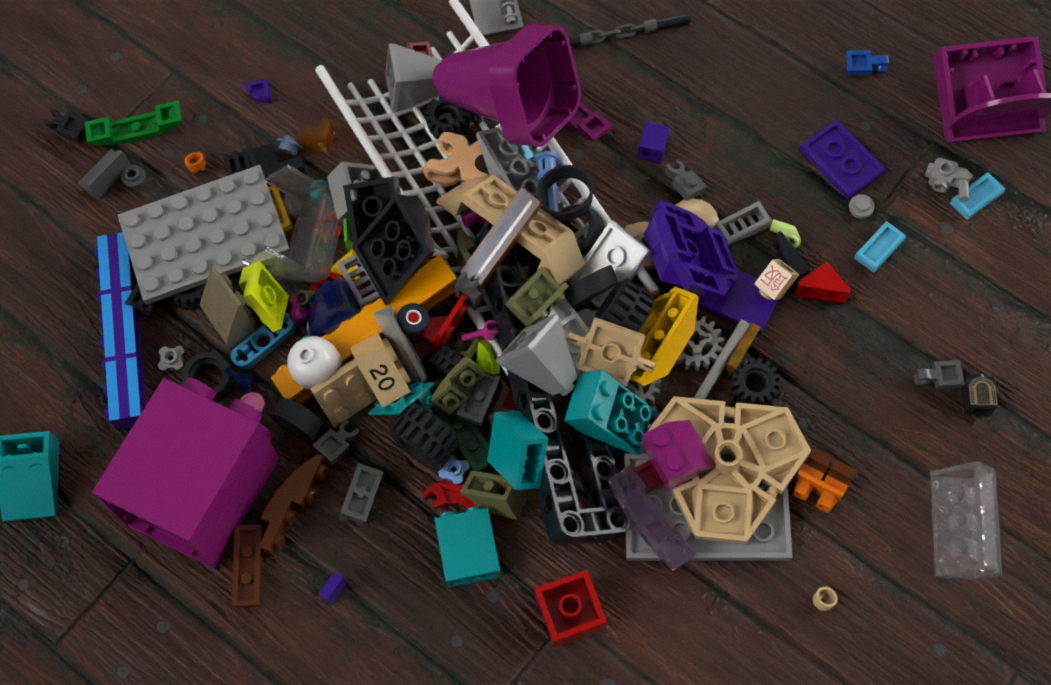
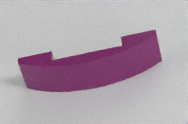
M581 101L576 114L567 123L578 134L593 142L612 129V125L597 111L591 112Z

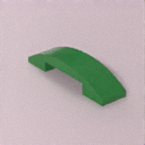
M177 100L155 105L154 112L111 121L109 117L85 122L87 143L89 145L127 144L166 133L183 123L180 103Z

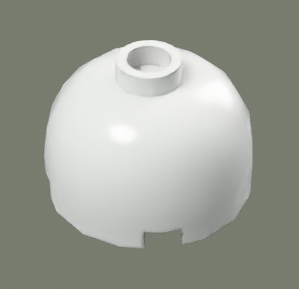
M317 336L305 337L296 342L287 358V368L293 380L309 390L314 385L328 380L342 367V358L336 347L327 339Z

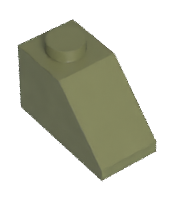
M478 471L470 472L460 491L464 497L482 508H488L489 512L493 515L512 519L518 518L528 498L524 490H515L502 476Z

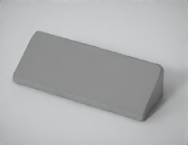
M392 306L375 312L374 317L385 338L387 337L410 380L425 382L427 379L426 369L408 336L397 323V315Z

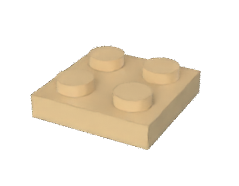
M355 359L338 369L328 380L310 388L334 428L377 400Z

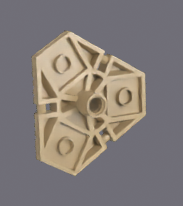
M674 396L648 431L666 422L690 420L716 464L715 468L691 479L690 482L672 489L682 514L695 539L747 544L775 504L777 494L783 493L807 459L811 449L788 407L737 402L735 407H726L725 401ZM724 417L734 418V424L724 423ZM728 454L734 458V461L725 462L720 456ZM761 483L768 487L766 492L759 488Z

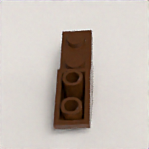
M317 454L297 468L282 483L267 504L260 517L265 526H268L259 545L264 554L274 557L276 551L282 549L285 542V531L288 526L293 524L296 518L295 509L306 512L308 505L314 503L317 495L316 487L319 481L324 480L328 470L322 455Z

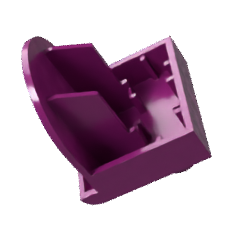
M1038 36L940 47L933 55L943 130L947 142L1046 131L1044 117L1051 113V93L1046 91Z

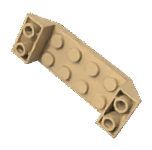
M495 175L466 180L439 197L436 203L455 217L470 208L494 225L517 194V191ZM540 208L516 242L540 258L541 262L538 269L543 267L559 285H562L582 270L585 262L574 232Z

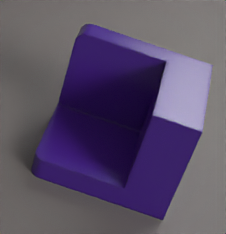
M646 122L639 144L638 158L662 164L669 140L670 127Z

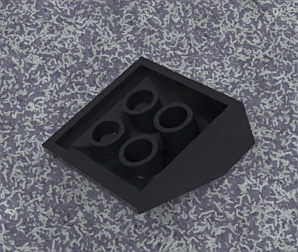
M395 194L352 246L385 305H389L434 253L430 219L421 202L416 197Z

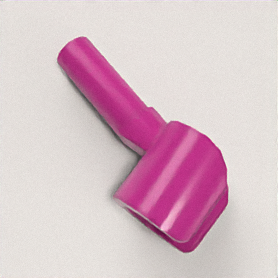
M489 320L485 323L483 329L462 334V341L478 337H484L488 341L494 340L499 330L489 331V329H494L497 322Z

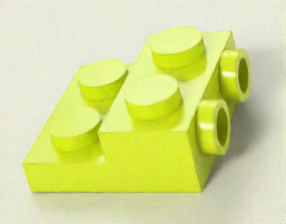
M260 261L244 267L239 285L244 292L243 298L246 304L257 313L261 322L266 324L272 332L282 329L289 295Z

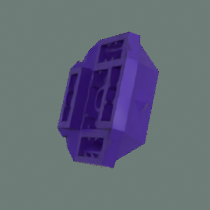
M659 200L653 205L652 216L644 232V237L648 248L652 251L650 254L660 281L715 301L723 297L730 288L731 283L738 276V271L723 233L714 227L710 228L703 219L688 210L663 200Z

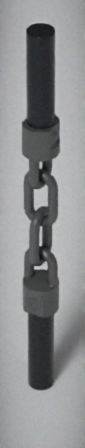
M690 14L660 20H645L643 25L640 26L625 24L617 26L614 31L603 32L602 30L580 33L578 36L569 37L571 46L596 44L603 42L606 37L626 38L634 36L637 31L644 30L646 34L655 32L657 29L691 23ZM632 27L630 29L632 33L620 35L621 30L619 29ZM600 33L599 38L601 39L593 40L592 35Z

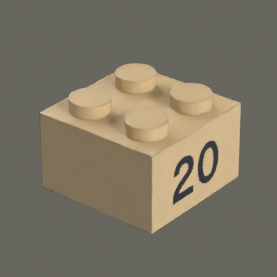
M377 332L350 347L359 369L382 407L411 392L407 385L411 380L387 337L382 340Z

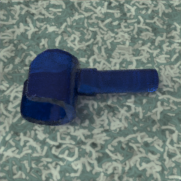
M228 367L224 370L225 374L239 382L240 390L255 392L251 388V382L259 383L257 377L239 375Z

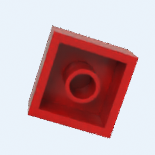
M587 570L534 588L535 597L554 648L606 629L607 621Z

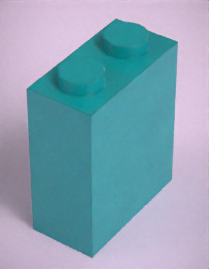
M520 411L495 412L487 461L515 490L540 488L548 437Z
M475 506L468 508L467 512L456 514V512L450 511L442 513L438 518H434L445 581L448 588L501 577L488 508Z

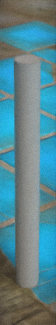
M740 320L694 398L705 399L748 329L750 324L747 321Z

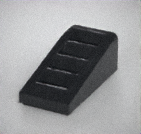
M779 231L776 233L773 246L778 258L799 274L790 286L793 289L797 287L800 279L809 274L810 267L785 235Z

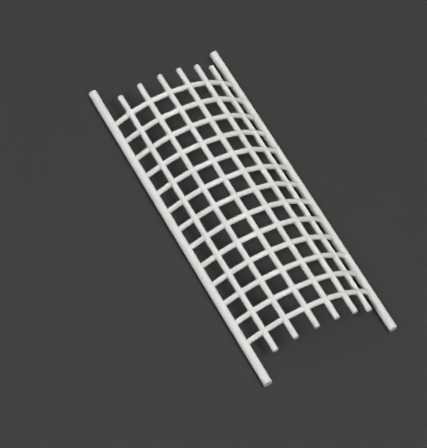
M449 0V4L471 34L462 45L452 31L446 34L456 48L454 53L465 51L474 40L479 47L488 46L489 43L460 1ZM434 47L430 48L434 58L442 60ZM323 65L318 66L315 69L316 73L382 178L394 176L407 179L413 190L402 191L400 187L401 195H417L425 211L436 225V228H431V234L441 233L449 247H443L442 249L446 253L453 252L457 258V245L448 231L462 228L474 241L475 236L470 228H466L463 225L460 214L455 217L457 223L444 226L436 212L446 209L440 205L432 207L424 195L438 191L440 196L446 194L444 188L448 186L432 182L433 186L419 188L412 175L423 173L427 163L420 152L436 146L444 159L449 157L440 151L438 145L439 138H434L433 133L429 132L426 119L419 109L434 98L438 101L440 94L438 93L399 112L392 113L391 106L386 100L389 98V93L382 94L373 79H369L368 84L376 96L363 99L351 82L347 87L355 100H345ZM380 101L387 114L373 116L366 104ZM359 105L366 117L356 118L349 106ZM413 111L421 123L405 129L398 116ZM449 112L441 115L439 121L446 118L448 123L453 122L452 113ZM391 119L399 131L385 134L378 121ZM472 119L469 122L470 127L474 125ZM484 120L479 123L482 130L489 129ZM371 123L378 135L368 136L361 124ZM424 128L432 141L416 147L409 134ZM403 137L410 149L396 152L389 139ZM554 137L544 146L537 147L534 150L535 155H537L548 146L558 156L556 167L559 164L573 165ZM382 141L389 153L379 154L372 142ZM414 154L422 167L408 170L400 157ZM394 159L401 171L390 172L383 160ZM534 160L533 163L536 165V167H537V169H538V164H537L536 161ZM487 168L480 170L489 175ZM568 178L559 188L556 185L557 191L564 201L562 204L564 208L570 206L562 192L572 183H574L582 195L573 205H582L586 201L589 189L582 181ZM593 195L590 208L597 211L601 216L605 228L611 219ZM579 217L573 219L579 229L574 234L576 240L582 235L586 238L589 223L587 222L584 225ZM516 257L520 276L526 282L529 279L527 274L529 272L528 265L523 267ZM444 260L455 276V273H460L461 269L459 266L451 268L447 260ZM642 265L636 275L651 294H657L660 291ZM486 284L483 288H480L481 297L486 306L478 307L475 311L469 306L466 309L478 330L483 329L486 323L480 313L491 311L493 314L489 296L485 291L487 289ZM496 327L494 329H489V331L497 330ZM496 338L492 341L486 340L493 347L491 351L497 359L502 353L501 345ZM501 366L508 376L507 369Z

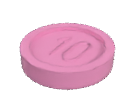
M247 393L240 399V401L257 409L261 414L265 410V401L258 393Z

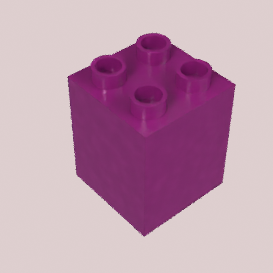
M187 377L182 386L163 378L91 493L124 525L215 570L234 538L235 526L243 523L280 458L270 443L273 433L259 423L263 415L257 409L237 399L233 400L229 408L212 401L216 395L214 390L191 377Z

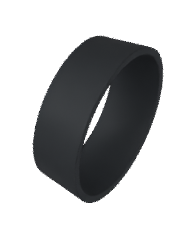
M560 165L550 169L542 176L537 186V198L544 203L542 207L555 219L562 221L573 220L582 216L591 206L593 199L592 180L588 173L578 166ZM574 178L582 181L588 187V198L581 206L572 211L557 212L545 205V196L548 189L559 180Z
M609 265L570 285L563 293L566 295L567 301L574 308L618 284V280L612 265Z

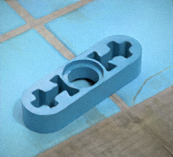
M285 313L283 323H287L288 327L286 329L282 327V329L275 331L277 334L276 338H274L269 327L264 324L233 349L231 360L237 369L241 371L250 370L294 334L296 325L290 319L289 314ZM262 336L270 338V343L265 347L257 346V340ZM251 345H253L255 351L257 352L256 354H254L253 350L251 351ZM243 354L248 357V360H240L239 356Z

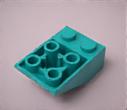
M590 371L579 373L564 421L585 435L638 456L642 449V434L647 432L653 408L605 371Z
M50 431L0 436V507L3 522L57 517L60 441Z

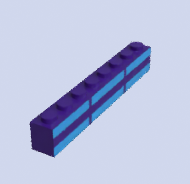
M123 232L97 236L98 246L94 247L95 257L99 261V268H96V277L101 289L97 291V298L99 304L102 305V313H99V323L101 328H103L104 335L100 336V344L102 350L105 351V359H102V369L104 374H106L107 381L103 383L104 395L108 398V406L105 407V417L107 422H110L116 430L133 427L146 406L139 311L135 310L133 306L125 304L137 284V279ZM138 293L133 299L136 303L138 302Z

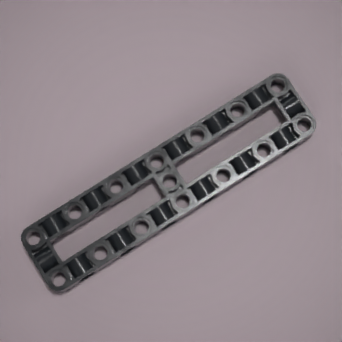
M489 221L476 234V247L480 245L493 227ZM517 242L486 282L494 320L497 322L496 329L499 330L498 337L502 352L526 328L524 323L505 305L523 286L514 251H520V254L526 257L529 278L538 270L541 262L540 258L533 255ZM507 369L516 410L520 411L548 437L540 488H536L549 539L556 545L565 546L610 541L625 532L630 526V516L611 445L579 432L566 422L571 443H574L579 461L577 466L584 493H587L591 507L580 509L551 394ZM574 388L568 394L562 396L566 413Z

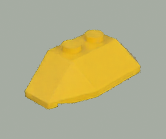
M674 287L669 293L654 299L652 309L638 332L645 335L641 347V357L656 362L652 373L637 367L631 374L630 380L645 386L669 374L695 331L699 299L696 294L679 287Z

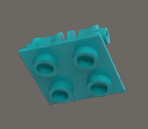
M422 381L407 383L411 391L410 393L385 407H382L380 402L376 401L375 407L368 414L398 415L412 403L429 409L434 405L431 400L433 395L430 388L435 383Z

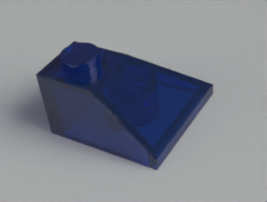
M338 277L331 282H325L312 295L306 305L310 335L317 336L357 313L354 295L346 280Z

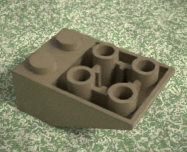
M215 266L210 268L200 307L232 352L236 346L255 332L254 326L257 324L251 316L244 298L238 290L235 291L226 273L222 272L220 274Z

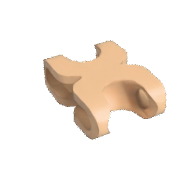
M450 132L442 133L438 139L440 151L449 157L443 160L430 159L423 169V173L429 181L443 186H453L458 181L463 183L469 179L489 176L480 171L487 166L479 142L477 141L468 146L467 139L464 136Z

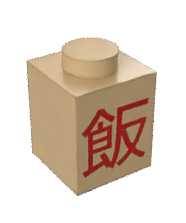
M772 259L754 285L760 288L758 292L766 299L777 300L784 296L799 274L782 260Z

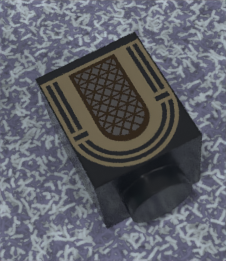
M973 374L967 377L964 381L965 385L961 388L964 416H991L998 407L995 377H985L984 374Z

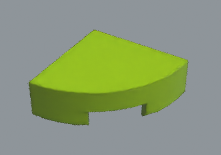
M486 340L478 341L476 363L492 375L500 373V365L496 362L491 351L493 349L491 344Z

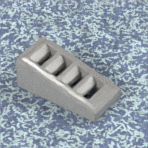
M758 201L716 222L715 225L723 233L725 241L729 245L770 228L772 220L761 202ZM756 215L759 222L755 223L752 216ZM747 218L751 226L747 227L743 219ZM738 222L743 230L739 231L734 223ZM729 225L734 234L730 236L725 226Z
M356 254L337 263L361 309L380 298ZM360 263L361 267L350 273L347 272V269ZM365 272L366 275L354 282L352 281L353 278ZM370 282L371 285H369V286L365 287L364 289L358 291L357 288H359V287L363 286L364 284ZM375 291V293H373V294H371V295H369V296H367V297H365V298H362V297H364V296H366V295H368V294H370V293H372V292Z

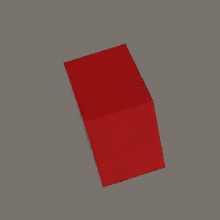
M828 262L800 279L795 290V296L838 303H846L850 294V287Z

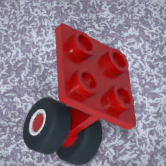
M464 293L461 295L448 316L429 318V314L423 306L416 303L406 304L399 310L397 323L412 344L418 343L422 338L433 343L431 351L434 353L440 346L447 345L454 328L457 329L461 323L464 313L468 308V305L465 304L467 295Z

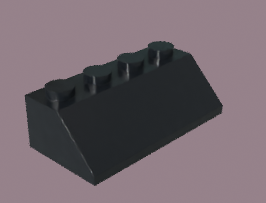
M392 176L343 185L354 244L394 195H401L398 177ZM365 272L360 275V278L366 275ZM368 282V283L364 284L363 286H367V285H371V284H370V282Z

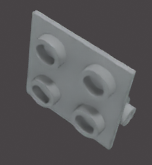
M469 0L475 25L483 36L524 28L517 0Z

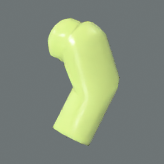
M773 219L769 231L774 233L781 231L794 248L799 247L801 238L796 227Z

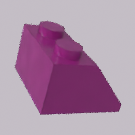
M690 420L666 422L642 434V446L667 491L716 467Z

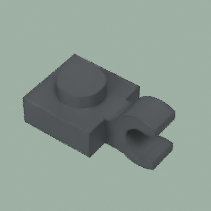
M960 360L934 361L931 365L932 369H918L917 374L913 375L916 386L935 382L936 390L962 388L965 385Z

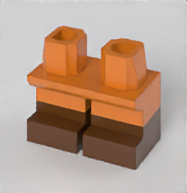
M810 446L811 452L802 464L794 481L796 485L793 496L806 501L812 491L820 495L816 507L829 513L835 504H839L857 470L835 459L825 480L822 481L821 479L832 457Z

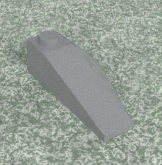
M499 127L478 131L476 136L489 175H495L517 192L522 187L537 198V186L539 183L537 181V174L539 172L535 169L536 165L531 160L526 161L518 152L519 148L515 144H510L504 138ZM557 191L559 207L563 204L564 201L562 200L560 194Z

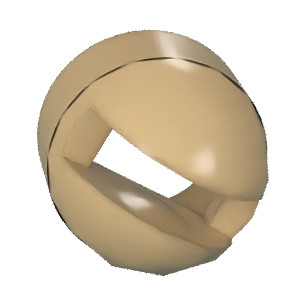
M820 587L813 596V605L820 611L826 612L831 610L837 603V595L829 587ZM824 596L829 599L825 603L821 601Z

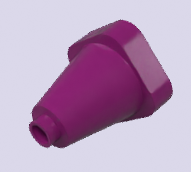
M528 24L509 41L448 54L441 63L436 65L432 75L434 88L439 92L443 100L499 122L504 138L510 144L544 146L573 118L580 104L581 88L569 37L565 29L560 25Z

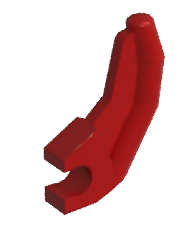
M443 480L430 485L421 494L425 501L432 495L437 497L436 501L431 504L434 510L453 504H460L467 509L479 506L460 493L464 484H454L451 481Z

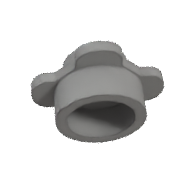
M181 346L160 348L159 369L162 371L180 370L184 366L182 357L184 349Z

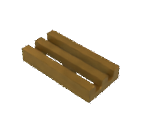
M755 323L749 325L722 372L728 376L732 375L761 328Z

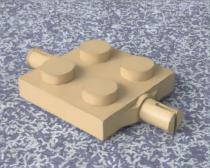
M594 317L591 328L584 337L569 332L566 339L567 343L580 347V358L576 369L584 372L603 370L626 387L631 374L637 367L652 373L656 362L641 357V347L645 339L644 334Z

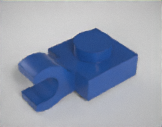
M871 50L846 51L847 76H871L872 70L877 73L887 72V65H889L888 55L871 56Z

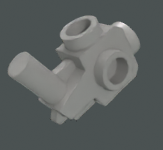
M937 158L935 163L929 162L925 177H929L928 183L935 191L943 193L947 190L949 191L950 186L959 189L960 201L965 202L969 200V181L973 178V174L968 172V169L958 167L957 162L943 158Z

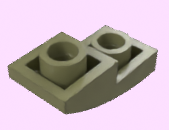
M462 228L457 232V259L461 270L477 248L474 239L468 236Z
M465 356L440 383L431 398L432 402L450 415L469 398L467 391L486 375L484 369L468 356Z

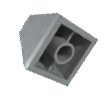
M389 44L385 77L392 113L399 112L439 93L434 88L432 75L434 68L442 60L396 44Z
M557 314L524 328L496 359L499 365L551 395L560 393L564 396L575 387L573 382L577 375L562 324Z

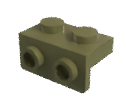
M541 267L505 305L527 327L534 321L537 323L543 320L549 314L546 309L551 304L555 307L565 298L566 295L563 292L568 285L566 283L559 285Z

